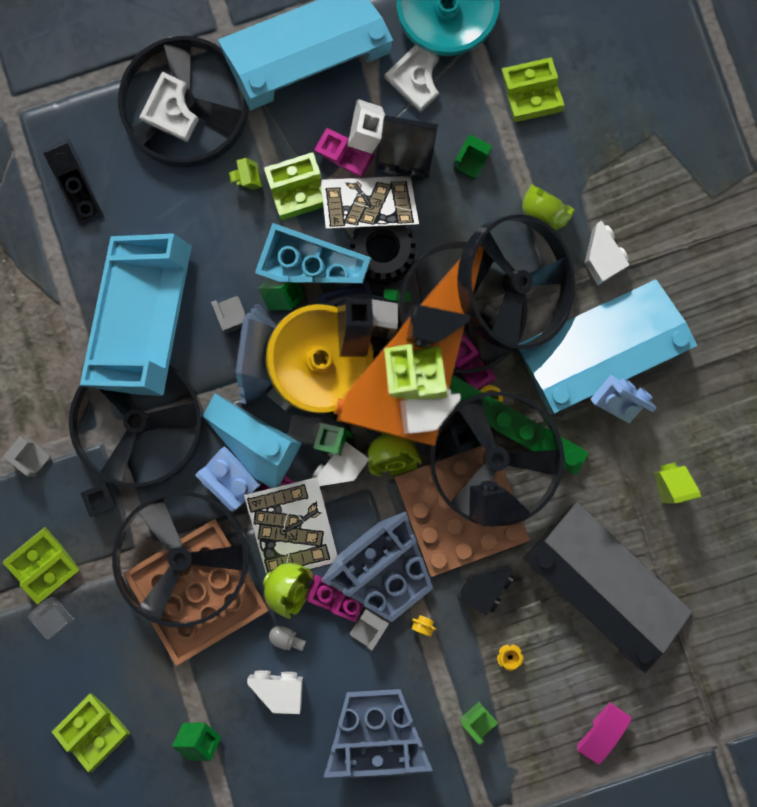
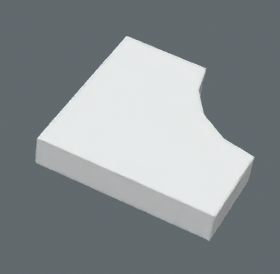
M415 45L385 74V79L419 113L439 95L432 80L433 68L439 61V57Z
M162 72L139 117L140 120L188 142L199 119L186 106L185 92L187 84Z

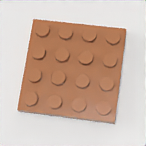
M483 446L435 462L439 484L450 502L484 464L483 454L485 449ZM429 465L394 477L430 577L530 541L523 521L508 526H482L456 513L444 502L437 492L431 478ZM504 470L497 471L492 481L497 482V485L513 495Z
M217 518L180 539L182 545L190 548L193 552L232 546ZM166 548L123 573L140 604L169 568V552ZM192 565L190 568L181 571L162 618L173 621H191L214 613L231 597L239 583L242 571ZM247 572L244 585L235 600L214 618L190 627H168L151 623L177 666L269 611V608Z

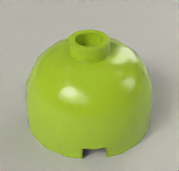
M533 184L528 188L522 203L524 215H530L544 221L555 231L564 227L576 211L571 206L563 204L561 200Z
M383 433L373 440L367 453L369 471L376 476H382V472L391 471L390 476L405 474L415 470L417 462L419 464L422 463L416 442Z
M285 563L269 572L263 581L265 601L269 608L288 619L291 618V613L294 615L299 613L306 602L304 598L309 590L305 589L308 580L313 581L312 571L299 564Z

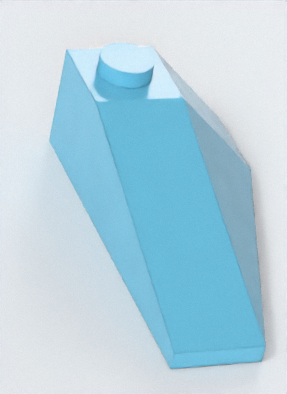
M272 223L255 273L278 282L363 283L372 258Z
M214 393L203 414L204 419L254 478L271 488L279 487L302 443Z

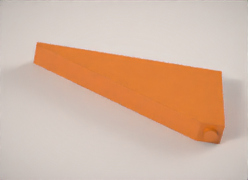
M480 245L472 267V291H474L484 251ZM460 259L420 305L464 314L457 288V273ZM409 317L343 394L342 399H337L334 414L338 415L336 421L431 446L435 445L439 427L437 430L404 434L400 401L405 399L390 397L384 348L412 344L413 350L424 349L413 346V341L406 340L410 322ZM465 325L439 343L430 345V347L440 346L447 390L450 386Z

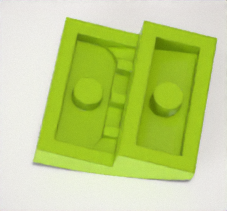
M552 57L502 68L504 86L514 122L564 111L565 105L558 87V75Z
M314 153L264 168L281 221L324 207L322 179Z
M412 344L384 348L390 397L402 399H437L448 397L440 346L413 350Z
M46 527L41 529L3 561L7 569L21 582L19 586L37 605L79 571L73 559Z
M91 693L52 731L67 752H72L87 772H93L131 734L122 722Z

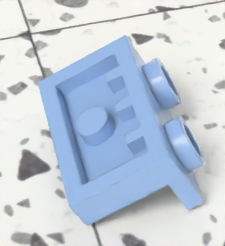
M612 375L608 377L591 398L596 406L629 424L644 407L652 412L656 410V406L650 401L653 397L641 387L637 390L627 379L622 378L619 380Z
M225 446L196 474V477L203 486L209 489L220 500L221 504L231 512H234L246 502L244 495L254 493L262 484L250 474L245 466Z

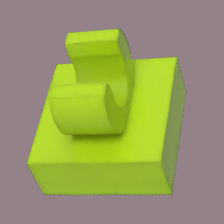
M248 158L237 160L238 170L229 173L231 183H237L238 186L242 185L251 190L262 188L257 162Z

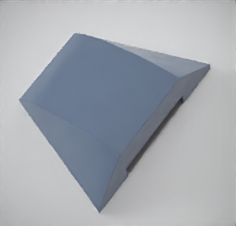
M255 304L251 312L246 314L242 324L236 367V378L238 387H240L239 396L242 397V407H247L273 387L266 367V350L276 324L263 307Z
M406 512L379 521L342 551L322 578L324 583L342 591L346 596L352 597L390 622H393L433 589Z
M400 689L347 692L323 778L353 779L433 772Z

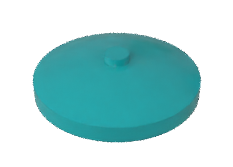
M396 0L398 21L405 35L422 50L440 56L464 54L481 45L494 29L500 7V0Z

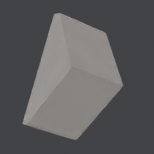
M372 299L373 329L371 337L390 340L397 330L398 304Z

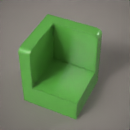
M480 701L460 718L462 726L479 745L484 742L482 737L498 724L496 719Z

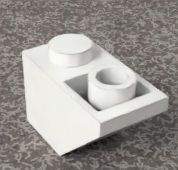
M360 99L356 101L348 141L349 147L373 153L382 136L385 114L381 106Z
M602 221L598 222L592 229L584 263L597 285L602 284L629 266L627 262L629 258L626 251L622 247L619 248L617 246L612 229L608 225L605 226Z
M448 389V397L405 399L400 401L404 434L437 430L459 402L460 394L451 395V389Z
M345 441L341 456L328 453L327 455L331 457L325 466L320 464L312 477H317L319 486L355 481L368 463V457Z
M257 670L254 674H250L247 684L272 713L300 714L302 708L303 677H297L296 672H281V676L271 675L270 671Z

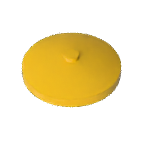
M322 304L305 306L287 315L273 330L266 350L267 372L276 391L294 407L312 413L334 411L337 399H342L343 394L374 359L371 342L367 357H339L338 308Z

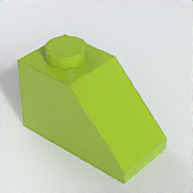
M676 462L661 465V471L654 472L661 503L675 504L701 497L700 491L686 466L677 467Z

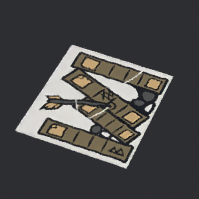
M408 176L321 180L326 228L419 224L412 182Z
M317 477L244 495L266 575L279 565L285 563H295L311 569L334 562L338 555Z

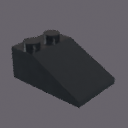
M384 115L378 169L383 170V173L388 175L404 173L408 174V177L421 180L424 177L429 178L438 124Z

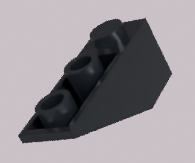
M68 138L45 148L43 154L79 225L102 216L103 212L70 139Z

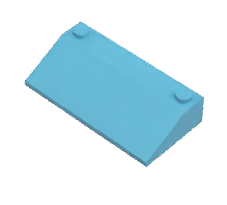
M317 0L218 39V44L250 110L274 101L275 90L363 55L366 63L385 56L390 53L393 43L383 18L370 0Z
M175 234L110 237L80 381L81 386L137 395L163 396L192 245Z
M655 279L566 321L558 334L547 343L531 349H518L548 414L552 415L594 395L610 375L619 380L622 378L628 379L696 347L697 344L686 321ZM538 334V335H536V336H534V337H532V338H530V339H527V340H525V341L519 343L518 345L528 343V342L534 340L535 338H537L540 334Z

